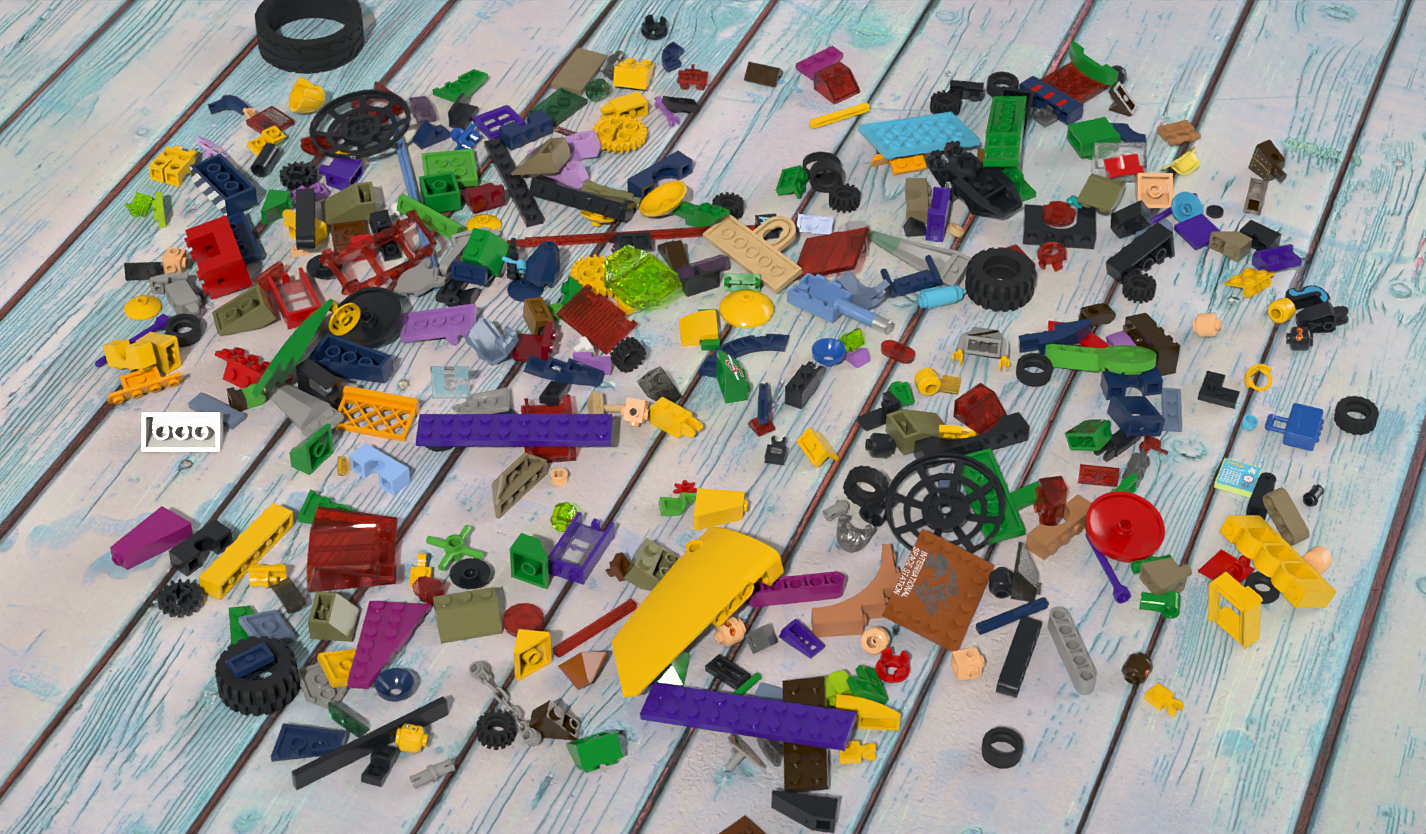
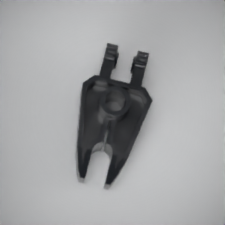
M1329 302L1304 308L1296 314L1297 327H1308L1310 332L1332 333L1336 330L1337 325L1348 323L1346 314H1348L1349 310L1346 306L1333 307Z

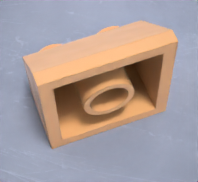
M1137 173L1135 175L1136 202L1142 200L1148 208L1171 207L1173 199V173Z

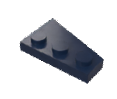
M283 723L271 754V762L323 756L344 745L346 732Z

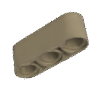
M1278 488L1263 496L1262 500L1266 510L1282 538L1290 546L1309 538V529L1284 488Z

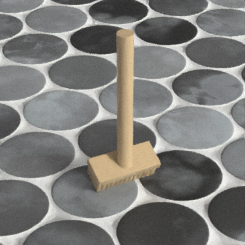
M592 391L587 398L588 414L622 411L623 405H603L602 392Z

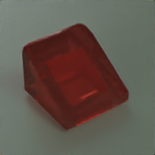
M769 415L766 425H759L757 417L748 422L749 427L758 437L776 430Z

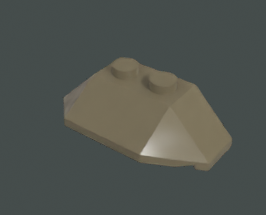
M524 452L493 481L491 487L496 518L500 519L547 475L546 459Z

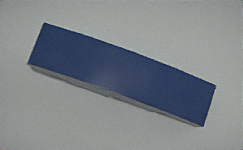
M529 355L523 371L548 380L585 386H599L604 373L602 370L571 358L566 363L550 356L548 361L532 355Z

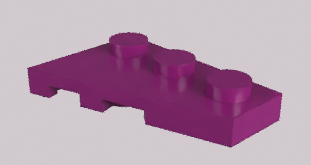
M830 46L796 63L795 69L818 84L822 76L825 77L828 74V70L834 68L843 59V52L834 46Z

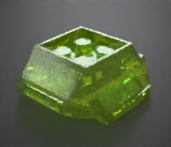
M627 244L605 258L604 287L639 313L652 306H660L682 290L683 286L680 283L678 274L649 252L635 249L634 246Z

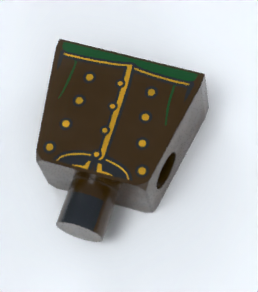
M1269 139L1257 144L1248 168L1265 181L1277 179L1279 182H1282L1287 177V174L1282 170L1285 158L1273 142Z

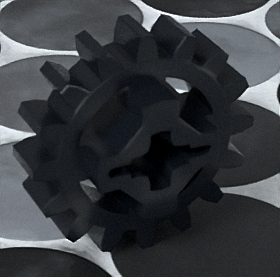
M296 161L292 164L287 163L288 167L283 166V170H280L279 175L282 186L287 185V189L292 187L294 190L302 185L304 188H309L310 184L314 185L315 181L318 180L315 165L310 166V162L305 164L303 161L300 163Z
M179 579L178 583L172 580L171 585L164 584V590H158L157 602L159 610H162L164 615L169 613L170 617H173L175 614H177L178 618H181L182 614L189 616V612L195 613L196 607H201V601H203L201 588L197 587L196 582L190 584L189 579L185 582Z

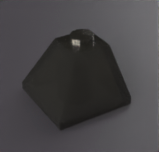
M1019 542L1010 599L1031 602L1035 600L1036 595H1040L1042 583L1038 582L1039 573L1023 542Z

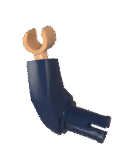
M223 95L220 100L207 104L211 114L226 109L234 110L240 115L245 113L249 122H252L251 116L256 117L255 110L248 108L244 101L234 95Z

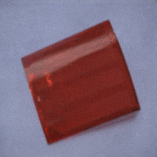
M318 506L309 534L306 568L307 593L395 584L397 565H395L397 517Z

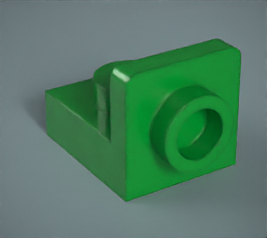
M896 381L890 384L887 391H890L900 402L899 408L913 405L914 400L908 382L901 383V381Z

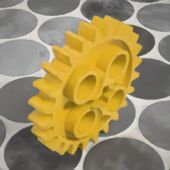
M618 114L615 117L609 115V118L603 117V121L598 120V123H594V127H592L601 144V150L607 149V152L614 150V153L620 151L623 154V151L626 150L629 153L630 149L635 151L636 147L641 148V144H645V140H647L645 124H642V120L637 121V117L632 119L631 115L625 117V114L621 117Z
M594 254L592 258L587 255L586 259L580 257V261L576 260L575 264H572L570 276L590 294L589 297L595 295L598 298L599 295H602L605 299L606 295L612 298L613 293L617 295L614 290L620 287L624 290V288H627L629 281V271H626V266H622V262L617 263L616 258L613 260L610 259V256L604 258L603 254L600 257Z

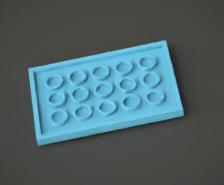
M952 112L858 125V131L885 159L889 160L895 159V157L929 153L933 150L943 151L946 143L951 141H959L960 148H972L973 146L980 145V138Z

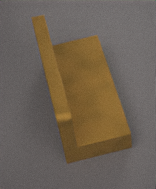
M543 297L524 300L523 318L531 334L538 335L539 327L545 326L546 321L553 322L554 319Z

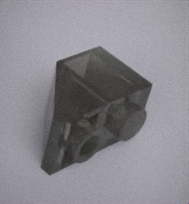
M661 366L648 371L637 381L646 396L654 401L664 397L676 403L682 397Z

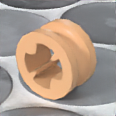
M555 468L551 471L550 477L553 485L563 486L568 483V472L566 469Z

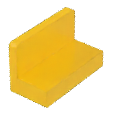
M809 427L796 440L808 459L816 467H819L828 457L836 461L839 459V456L823 434Z

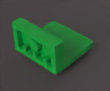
M1000 167L1001 171L1014 182L1022 202L1036 197V191L1024 180V174L1017 167Z

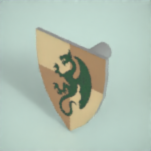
M730 734L728 740L730 745L733 746L731 748L733 757L725 765L726 769L732 772L746 756L763 770L764 767L753 750L740 736Z

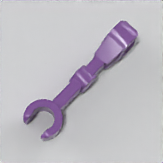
M654 97L656 101L654 106L659 108L663 115L667 117L668 125L673 127V122L679 125L680 118L666 109L662 103V97Z

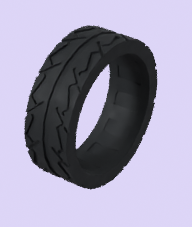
M263 0L255 13L260 54L267 63H271L272 66L283 71L312 74L335 70L355 59L364 45L362 11L358 0ZM309 18L329 19L345 25L342 29L331 35L316 39H293L275 33L277 29L285 24Z

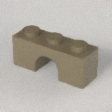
M906 178V221L912 217L927 225L928 209H932L930 185H927V178Z

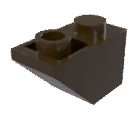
M549 700L532 710L529 727L538 730L544 738L574 741L578 739L581 723Z

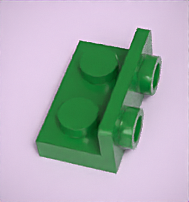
M801 165L782 169L776 187L778 196L794 192L797 199H801L805 191L806 182L808 181L807 172L803 170Z

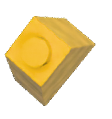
M149 332L136 340V342H151L157 362L153 366L156 365L166 375L182 366L177 337Z
M697 488L693 530H701L743 520V513L748 511V500H745V492Z

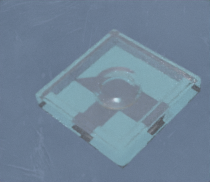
M431 366L432 399H466L471 394L469 366Z

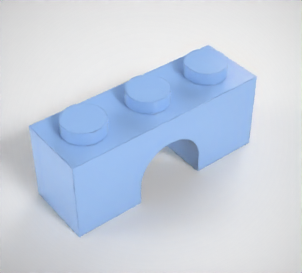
M365 443L350 455L352 471L364 478L378 472L380 487L393 495L410 483L409 468L380 452L375 447Z

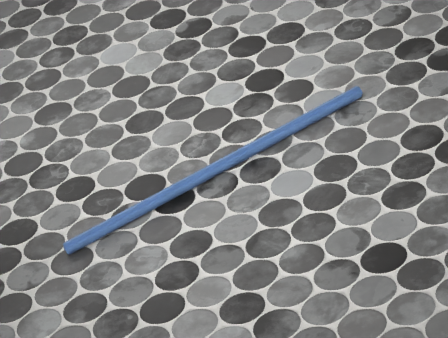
M400 126L397 127L393 138L401 131ZM402 137L395 144L407 194L409 197L420 202ZM415 221L424 259L429 258L431 260L432 266L430 269L437 268L427 227ZM435 287L432 289L436 291L439 290L441 287Z

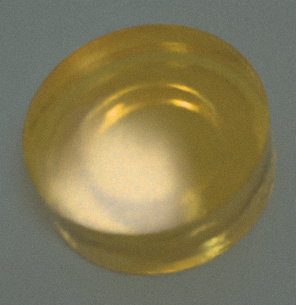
M338 456V476H346L347 458L345 456Z

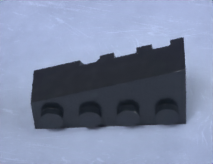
M1159 222L1149 227L1143 234L1136 237L1130 244L1123 247L1117 254L1106 261L1107 274L1123 285L1124 278L1129 273L1133 275V272L1137 274L1143 270L1147 272L1151 269L1152 265L1156 263L1158 265L1162 264L1165 258L1169 257L1171 259L1175 257L1173 232Z

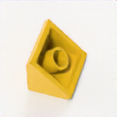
M518 629L513 650L515 680L517 682L552 663L551 634L549 632Z

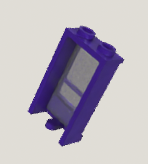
M578 512L547 557L549 574L584 585L585 580L611 540L615 538V523L611 522L607 529L602 531L600 530V521L598 519L592 520L591 527L582 524V513Z

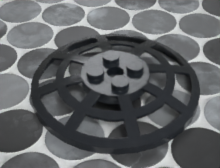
M368 89L351 92L332 100L317 112L310 124V139L313 146L320 153L331 158L361 159L390 148L404 136L411 122L410 109L403 98L389 91ZM380 98L390 102L386 108L367 106L366 99ZM359 100L360 107L349 110L341 115L335 111L336 108L346 103ZM396 104L404 110L406 118L399 121L396 120L395 115L391 112ZM367 112H379L380 114L376 117L367 114ZM360 113V115L354 116L349 120L345 119L351 115ZM328 114L335 119L330 124L327 132L317 131L319 124ZM386 116L389 117L392 123L382 126L381 121ZM339 123L343 125L341 132H333ZM405 124L402 130L391 139L397 127ZM391 129L385 139L380 137L383 131ZM316 137L327 138L332 148L325 150L320 147ZM332 138H343L345 142L337 146ZM372 142L378 143L372 147L365 149V145L370 144ZM349 145L358 146L357 150H348L344 148L348 147ZM340 151V152H342V153H347V154H339V153H335V152Z
M950 452L926 455L907 464L891 481L885 498V514L888 526L898 542L910 551H912L913 546L903 540L900 535L911 531L918 538L920 532L917 529L927 525L930 529L934 530L933 534L940 538L942 533L954 532L958 539L948 542L954 545L962 544L966 551L973 554L993 539L1001 526L1005 512L1003 490L992 471L972 457ZM937 462H955L953 474L939 473L928 476L923 466ZM963 464L979 471L989 482L979 488L974 482L961 476ZM916 470L921 481L911 488L907 496L896 493L900 483ZM951 480L949 487L937 489L932 482ZM958 483H963L973 492L965 497L957 490ZM925 486L928 494L923 501L913 499L915 494ZM993 488L999 502L998 516L987 515V504L984 494ZM976 499H979L980 515L969 513V504ZM892 500L904 504L903 515L906 525L895 528L891 515ZM910 506L921 510L922 519L914 522L911 521L909 514ZM942 507H949L951 509L948 513L940 512ZM966 521L978 522L974 529L965 535L961 527ZM984 523L995 524L989 536L976 546L971 543L970 539L980 531Z

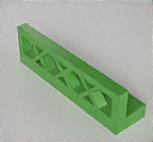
M405 194L399 196L396 211L449 240L450 235L467 231L462 225Z

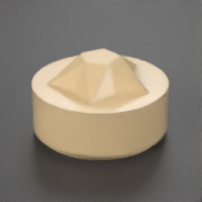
M950 222L947 226V230L953 237L961 238L965 233L964 229L954 222Z

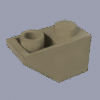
M1238 231L1212 232L1208 247L1239 262L1250 253L1252 238Z

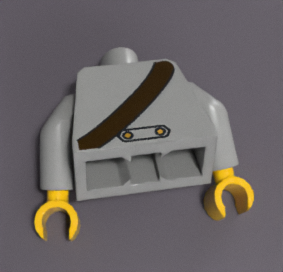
M973 327L969 332L961 334L956 347L957 352L952 354L953 364L955 360H960V366L963 365V353L1001 358L998 364V371H1000L1001 366H1005L1007 368L1006 372H1008L1010 361L1007 359L1009 358V342L1001 336L999 330Z

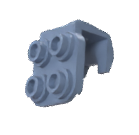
M488 318L478 319L466 336L467 344L473 347L479 359L488 361L492 366L505 359L519 339L516 333L508 326L503 330L506 334L503 339L502 334Z

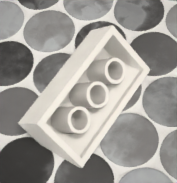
M142 413V452L220 451L223 413Z

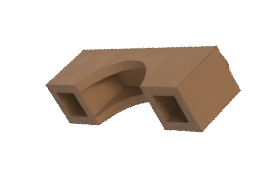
M1077 494L1065 504L1063 518L1066 522L1057 526L1039 524L1027 534L1025 548L1043 560L1050 555H1054L1061 546L1066 545L1071 538L1079 535L1085 528L1086 513L1092 503Z

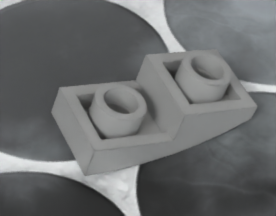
M168 273L150 277L152 294L166 295L165 285L186 279L188 284L191 285L189 273Z

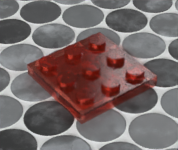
M1072 62L1040 79L1082 104L1109 88V85L1095 81L1083 74Z

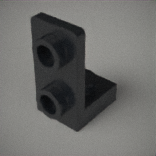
M890 391L883 393L882 407L858 416L857 422L865 431L886 424L887 414L899 411L900 402Z

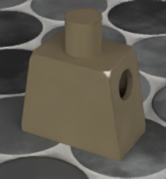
M1165 558L1142 563L1139 579L1153 594L1164 595L1169 591L1180 593L1185 589L1186 579L1188 576H1191L1192 571L1188 564L1179 567L1173 558Z

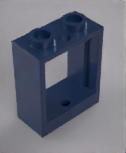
M1111 396L1107 413L1126 436L1161 435L1165 419L1145 396Z

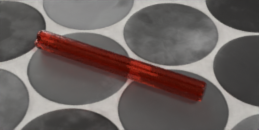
M633 599L627 600L553 647L554 655L557 658L562 657L637 609L636 602Z

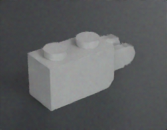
M186 279L165 285L167 301L176 315L192 314L201 322L199 314H201L200 306L202 301L199 295H195L193 286L189 285Z

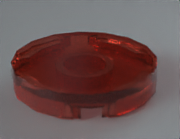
M1051 201L1048 205L1042 206V218L1049 226L1066 227L1074 223L1076 211L1067 202Z
M518 603L509 607L503 615L504 629L514 637H517L518 629L541 631L543 628L544 614L534 604Z

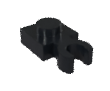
M772 436L771 445H767L764 463L784 465L787 452L786 437H783L782 441H776L775 436Z

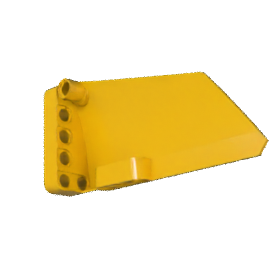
M709 527L698 539L689 541L685 547L686 552L673 564L611 640L623 697H637L710 623L716 627L721 626L752 595L756 581L771 586L784 573L779 553L774 548L752 537L720 527Z

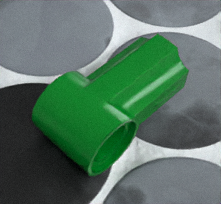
M1169 591L1164 595L1141 592L1139 609L1161 612L1164 617L1169 619L1179 616L1181 596L1177 592Z

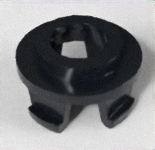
M652 14L645 16V23H642L641 34L645 38L657 40L667 35L668 28L666 27L667 20L665 17L661 16L658 23L654 22Z

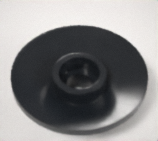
M331 254L317 255L311 258L306 265L307 272L319 279L332 278L338 275L343 268L341 259Z
M476 558L462 559L456 562L450 569L452 583L463 589L479 588L488 582L491 575L488 564Z

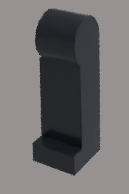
M1268 472L1260 474L1249 500L1246 515H1260L1266 520L1268 511L1262 499L1265 494L1275 489L1276 476Z

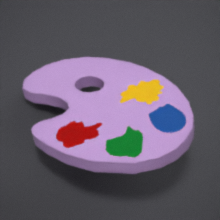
M197 136L198 144L206 149L205 156L210 158L212 154L217 155L221 153L227 159L228 154L225 150L210 140Z

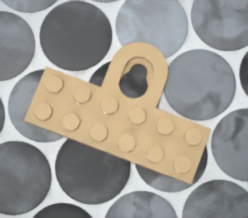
M728 214L703 233V238L749 274H761L760 282L776 294L803 273L800 266L781 253L796 237L795 224L787 217H771L752 231ZM778 227L783 229L778 240L774 242L764 240V237L771 230Z

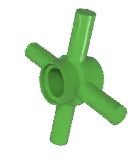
M465 525L459 535H449L446 540L432 536L427 537V544L443 548L446 553L438 565L439 570L445 571L451 561H460L464 558V555L480 560L483 559L484 552L468 548L464 543L472 530L469 525Z

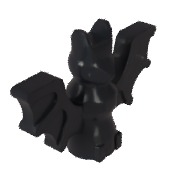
M511 238V246L506 257L515 261L519 260V253L516 247V238ZM507 262V279L516 280L520 278L521 274L516 272L515 263Z

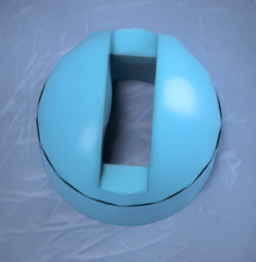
M1250 414L1245 415L1241 422L1242 428L1248 431H1253L1258 425V419Z

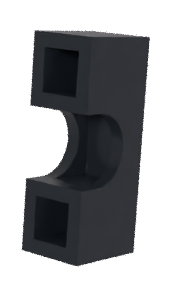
M214 519L169 550L171 565L188 577L203 566L200 552L209 550L219 555L233 543L231 530Z

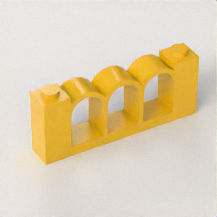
M1228 515L1219 532L1231 544H1235L1239 552L1252 559L1256 569L1270 577L1273 586L1282 592L1283 596L1295 608L1328 606L1337 591L1260 515Z

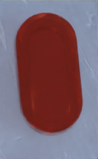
M885 340L881 343L880 351L884 356L903 364H910L915 360L914 349L894 340Z

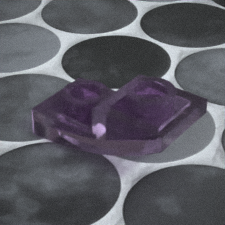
M426 96L409 98L413 113L417 114L419 123H423L425 120L436 122L435 111Z

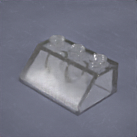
M1146 142L1094 143L1091 174L1106 177L1104 159L1138 154L1140 166L1143 165V173H1146ZM1135 175L1113 180L1123 183H1135Z

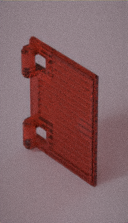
M586 284L556 315L580 335L585 336L590 343L604 354L608 355L612 348L617 346L616 343H620V340L624 339L638 324L634 320L630 322L625 318L626 313L602 294H595L591 291L592 286Z

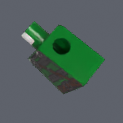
M1107 418L1087 419L1065 432L1070 450H1101L1112 438L1110 421Z

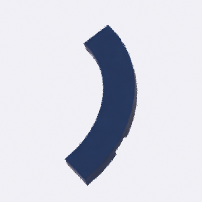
M766 334V336L758 337L750 335L725 343L704 360L699 368V375L716 378L718 350L723 351L734 359L760 351L785 352L790 335Z

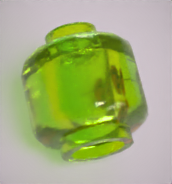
M570 502L558 503L553 508L550 523L555 530L565 532L578 513V510Z

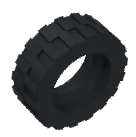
M1347 396L1338 401L1334 422H1336L1339 429L1348 434H1368L1376 427L1379 415L1378 407L1375 406L1374 402L1364 397ZM1357 412L1363 414L1366 418L1356 419L1347 413Z
M861 465L849 471L843 485L844 494L852 503L860 507L867 502L880 506L886 497L889 482H887V478L882 472L870 466ZM857 482H864L871 485L875 489V492H869L861 489L857 485Z

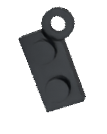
M450 274L446 279V284L435 295L436 301L445 303L448 307L458 306L460 303L458 296L467 285V282L451 279Z

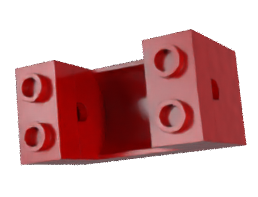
M226 215L185 230L187 235L184 238L188 248H192L190 254L193 261L197 260L199 270L196 271L199 281H204L201 284L205 294L209 293L211 300L253 285Z

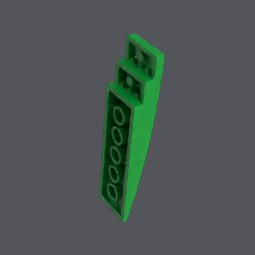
M993 96L985 134L983 167H1019L1027 96Z
M330 299L294 331L266 369L252 391V395L258 398L264 388L271 391L276 382L282 385L285 383L334 300Z

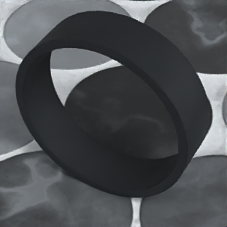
M813 152L803 159L802 168L807 172L808 180H810V170L806 168L809 163L830 159L841 165L839 158L829 152ZM833 172L817 173L816 178L821 181H831L836 178V175Z

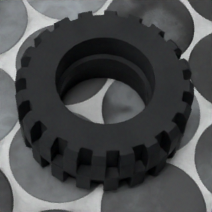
M992 247L986 251L982 250L978 254L976 253L967 264L966 293L972 301L974 300L976 305H981L983 309H991L994 312L1017 310L1018 307L1022 308L1032 299L1036 278L1035 266L1026 255L1023 256L1021 252H1015L1011 248L1003 249V247H998V249H994Z
M250 636V639H240L236 644L232 643L229 645L227 651L224 650L215 665L218 693L222 702L234 712L240 711V714L246 716L248 714L259 716V714L264 713L269 715L274 710H281L283 705H287L292 700V697L296 695L297 688L299 687V675L294 652L284 642L280 643V640L273 637L268 639L267 636H261V638ZM264 642L273 653L275 661L253 672L266 671L272 674L264 679L254 681L245 680L243 677L236 679L227 668L225 660Z

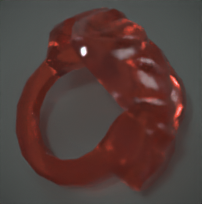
M1145 435L1144 441L1139 445L1140 452L1144 448L1146 454L1150 448L1166 455L1169 452L1161 448V441L1149 435Z

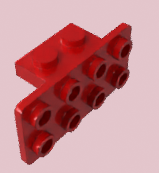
M234 347V349L223 348L220 351H215V356L227 361L223 380L241 389L247 388L251 384H257L271 363L260 360L257 355L247 354L244 349ZM290 374L286 381L292 380L293 375Z

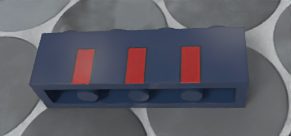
M1031 76L1020 83L1019 89L1035 91L1036 108L1045 109L1047 105L1051 106L1053 113L1058 116L1057 120L1068 126V124L1082 119L1084 104L1035 76Z

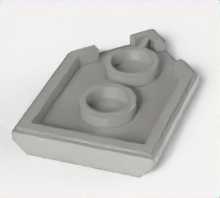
M502 388L470 394L466 397L465 402L461 405L456 404L452 410L461 414H499L510 412L509 389Z
M319 663L298 669L299 684L306 701L334 711L336 705H338L347 692V686L332 688Z

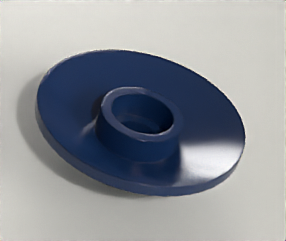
M522 277L513 280L508 285L507 292L513 300L524 302L528 298L541 297L544 287H538Z

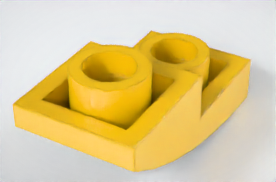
M274 125L262 131L260 137L249 141L247 148L258 156L266 143H272L277 146L286 136Z

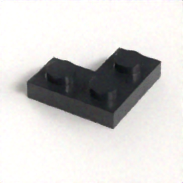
M1207 370L1197 400L1235 409L1240 391L1222 387L1226 375Z

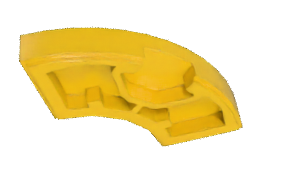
M939 425L940 438L959 439L977 435L974 430L966 427Z

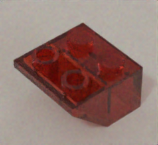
M981 382L957 398L954 403L953 417L978 434L991 429L999 422L1002 416L1007 415L996 393Z
M1062 475L1040 478L1038 480V487L1035 488L1036 501L1033 502L1034 512L1038 513L1039 523L1042 525L1057 526L1064 517L1068 489Z

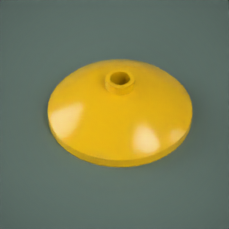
M676 180L658 186L643 198L639 205V211L646 217H658L672 213L686 195L687 187L685 183Z
M742 289L726 295L720 302L719 312L723 320L732 326L755 328L771 320L774 314V304L768 296L759 291Z

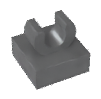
M1047 105L1045 109L1041 108L1039 112L1034 114L1033 120L1043 127H1047L1057 122L1058 116L1053 113V108Z

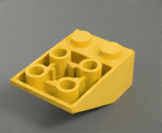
M625 58V60L614 66L613 86L646 90L649 87L656 63H651V60L642 59L639 62L635 61V58Z

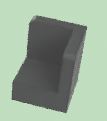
M770 624L761 626L744 635L753 654L778 643Z

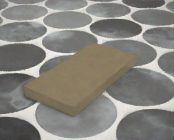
M577 48L551 82V88L581 96L587 89L588 84L599 73L608 55Z

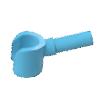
M505 256L501 259L508 263H515L516 272L519 274H523L524 270H526L525 260L515 261Z

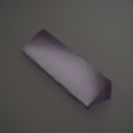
M720 254L657 274V277L665 288L679 285V281L694 276L695 266H698L703 273L714 269L724 272L730 270L731 266L729 257Z

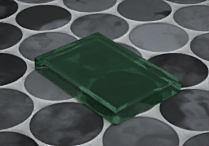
M561 87L529 112L531 114L542 109L553 119V127L556 128V126H559L587 105V99Z

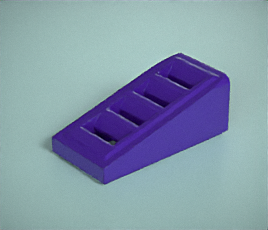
M797 619L786 625L779 635L784 642L810 659L825 648V645ZM812 645L816 648L812 651L809 649Z

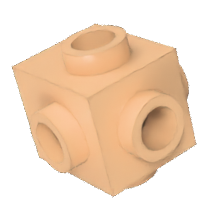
M168 247L165 254L161 257L164 273H185L189 265V258L185 249Z
M627 397L626 405H623L621 416H624L623 420L628 421L630 426L639 427L640 423L645 424L650 416V409H648L649 401Z
M976 647L952 652L951 668L957 681L981 677L985 661L983 655H979Z

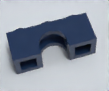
M540 109L527 115V125L525 126L517 125L512 121L499 127V138L509 150H515L553 133V119Z
M1157 365L1151 370L1135 375H1125V372L1118 374L1102 371L1100 387L1106 401L1111 400V396H1125L1126 388L1129 387L1140 390L1142 396L1159 395L1163 385V379Z

